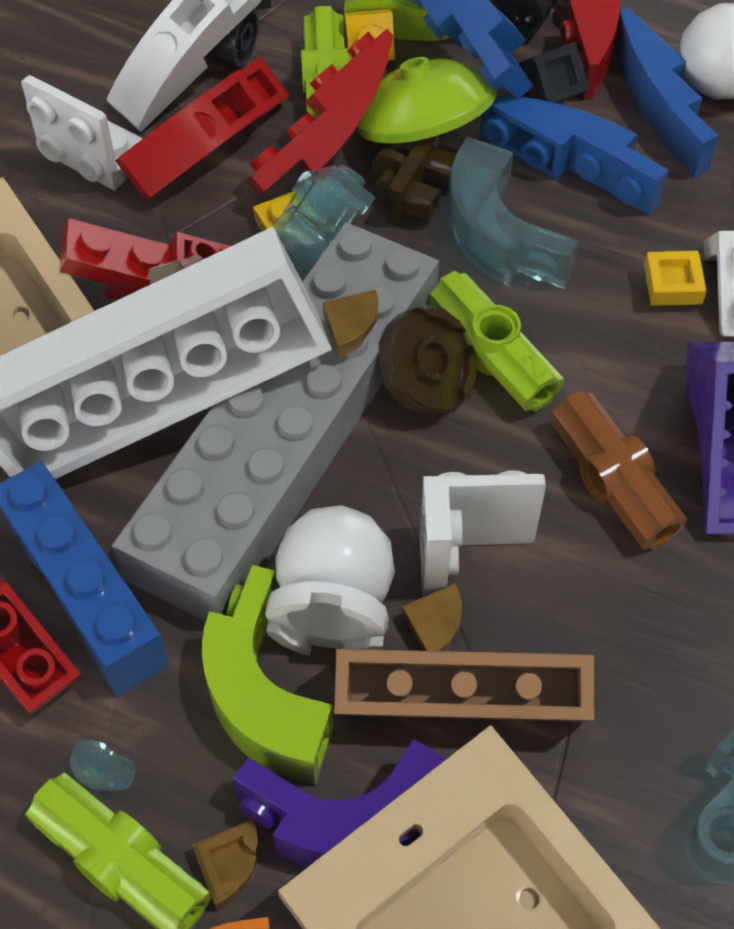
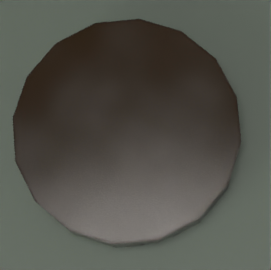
M424 305L399 313L387 324L379 343V367L384 384L396 402L414 414L433 416L451 411L456 405L462 404L470 396L476 380L477 357L473 345H467L466 339L462 334L467 331L460 320L443 308Z

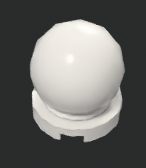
M719 3L699 13L683 32L678 54L686 61L683 74L684 79L693 90L714 100L734 99V3Z
M342 505L311 509L287 528L276 554V580L280 588L271 592L265 612L268 619L267 634L280 645L309 656L312 645L340 649L381 650L389 622L386 607L382 602L388 593L395 573L391 541L371 516Z

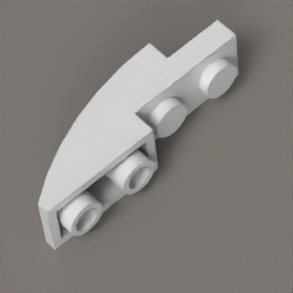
M172 0L148 29L126 61L106 99L107 102L139 132L143 131L208 67L203 57L262 0Z

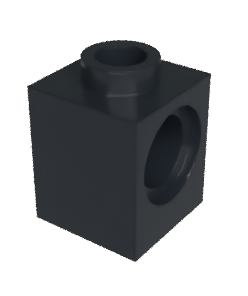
M576 42L518 63L533 85L521 97L554 103L590 89Z

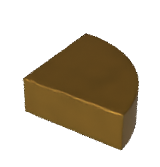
M371 290L322 302L323 316L338 357L357 350L363 344V339L368 336L377 323V291Z
M455 583L402 607V617L421 651H448L459 631L462 617L461 596Z
M253 819L192 845L217 911L236 900L246 889L255 873L259 856V841Z

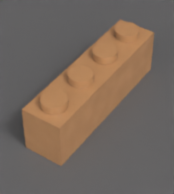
M336 649L334 714L339 716L594 721V655Z

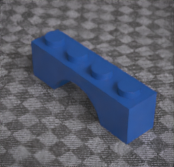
M43 461L1 482L0 514L4 524L30 564H34L48 582L70 618L88 654L115 696L119 697L168 667L169 663L160 633Z

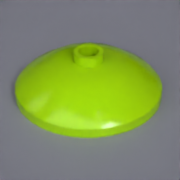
M426 57L412 58L403 62L399 69L381 79L380 85L356 130L361 137L379 143H404L434 137L461 127L480 116L493 104L497 91L485 80L479 71V67L450 59L428 60Z

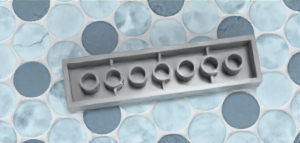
M345 222L302 282L318 312L332 350L212 406L113 543V552L124 581L206 621L209 611L227 616L229 600L234 587L237 584L245 585L252 565L263 567L383 384L384 380L379 367V343L385 328L399 313L429 305V293L438 284L439 260ZM376 290L378 294L377 323L368 336L363 339V344L357 350L338 357L323 316L322 302Z

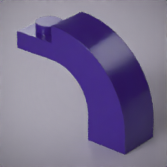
M413 739L395 769L380 786L365 795L347 800H326L312 796L250 758H247L234 776L233 781L238 801L241 802L239 809L249 819H253L256 824L267 829H271L274 823L278 825L273 833L276 855L292 864L307 868L447 758ZM412 830L401 838L399 842L403 846H409L421 835L418 831Z

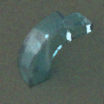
M467 137L454 159L450 181L449 224L459 249L476 268L510 286L516 273L519 272L537 281L547 282L565 289L573 272L578 241L524 222L511 214L501 201L510 186L513 152Z

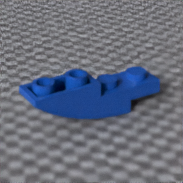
M412 0L419 8L425 7L428 13L422 18L439 39L447 35L460 47L464 46L474 58L480 56L484 64L479 67V71L496 91L504 87L519 99L533 87L511 54L526 39L515 25L489 0Z
M497 95L493 104L481 114L479 135L487 139L491 144L525 161L532 168L538 169L556 180L569 169L578 174L582 179L590 181L616 196L622 202L637 208L647 215H650L660 205L668 169L634 151L637 134L585 111L562 104L525 97L517 99L515 96Z

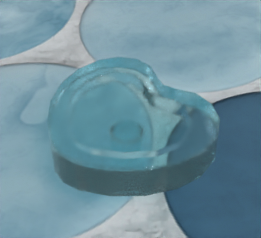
M95 740L78 742L69 760L71 771L76 779L91 790L117 791L126 789L131 785L137 772L136 766L131 760L113 753L107 745Z

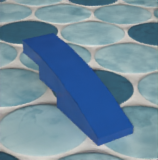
M628 7L621 9L614 51L624 81L640 112L663 145L691 176L696 178L709 171L719 135L698 116L702 97L682 79L686 61Z

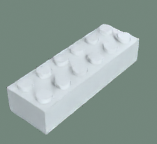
M274 227L1 355L0 466L8 476L12 477L43 461L54 479H57L331 351L332 349L318 312Z

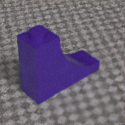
M688 342L685 396L691 404L699 438L702 468V529L706 534H734V342Z

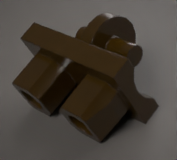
M440 135L418 140L410 153L402 147L396 151L386 149L377 153L373 159L371 166L377 178L376 186L381 191H388V195L393 203L392 208L387 214V222L401 226L407 214L430 222L436 213L440 203L441 189L430 186L427 182L431 181L451 188L458 176L460 156L439 148Z

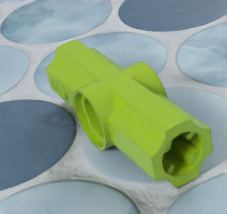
M317 6L313 12L304 16L303 38L305 49H301L303 93H306V100L316 92L309 83L331 64L339 71L349 62V54L346 52L348 48H345L343 15L336 13L331 6ZM307 104V112L316 119L318 116Z
M455 270L440 278L437 286L429 293V305L443 308L460 320L467 331L462 333L467 345H473L477 357L476 369L483 374L493 375L525 411L533 410L537 412L550 404L554 396L562 390L564 378L520 332L521 322L517 313L509 307L495 305L466 273L459 274Z
M65 772L54 779H49L34 795L33 802L25 813L29 821L56 846L61 847L74 858L73 864L107 897L115 902L121 898L156 929H192L202 917L207 904L212 899L210 892L200 882L188 875L182 867L176 865L161 852L162 847L156 839L131 816L120 810L115 814Z

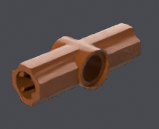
M580 390L566 397L552 411L550 423L579 461L580 475L589 494L600 504L609 502L643 550L648 548L655 550L669 543L675 535L685 528L688 519L655 477L654 462L645 444L635 435L625 437L592 392L583 393Z

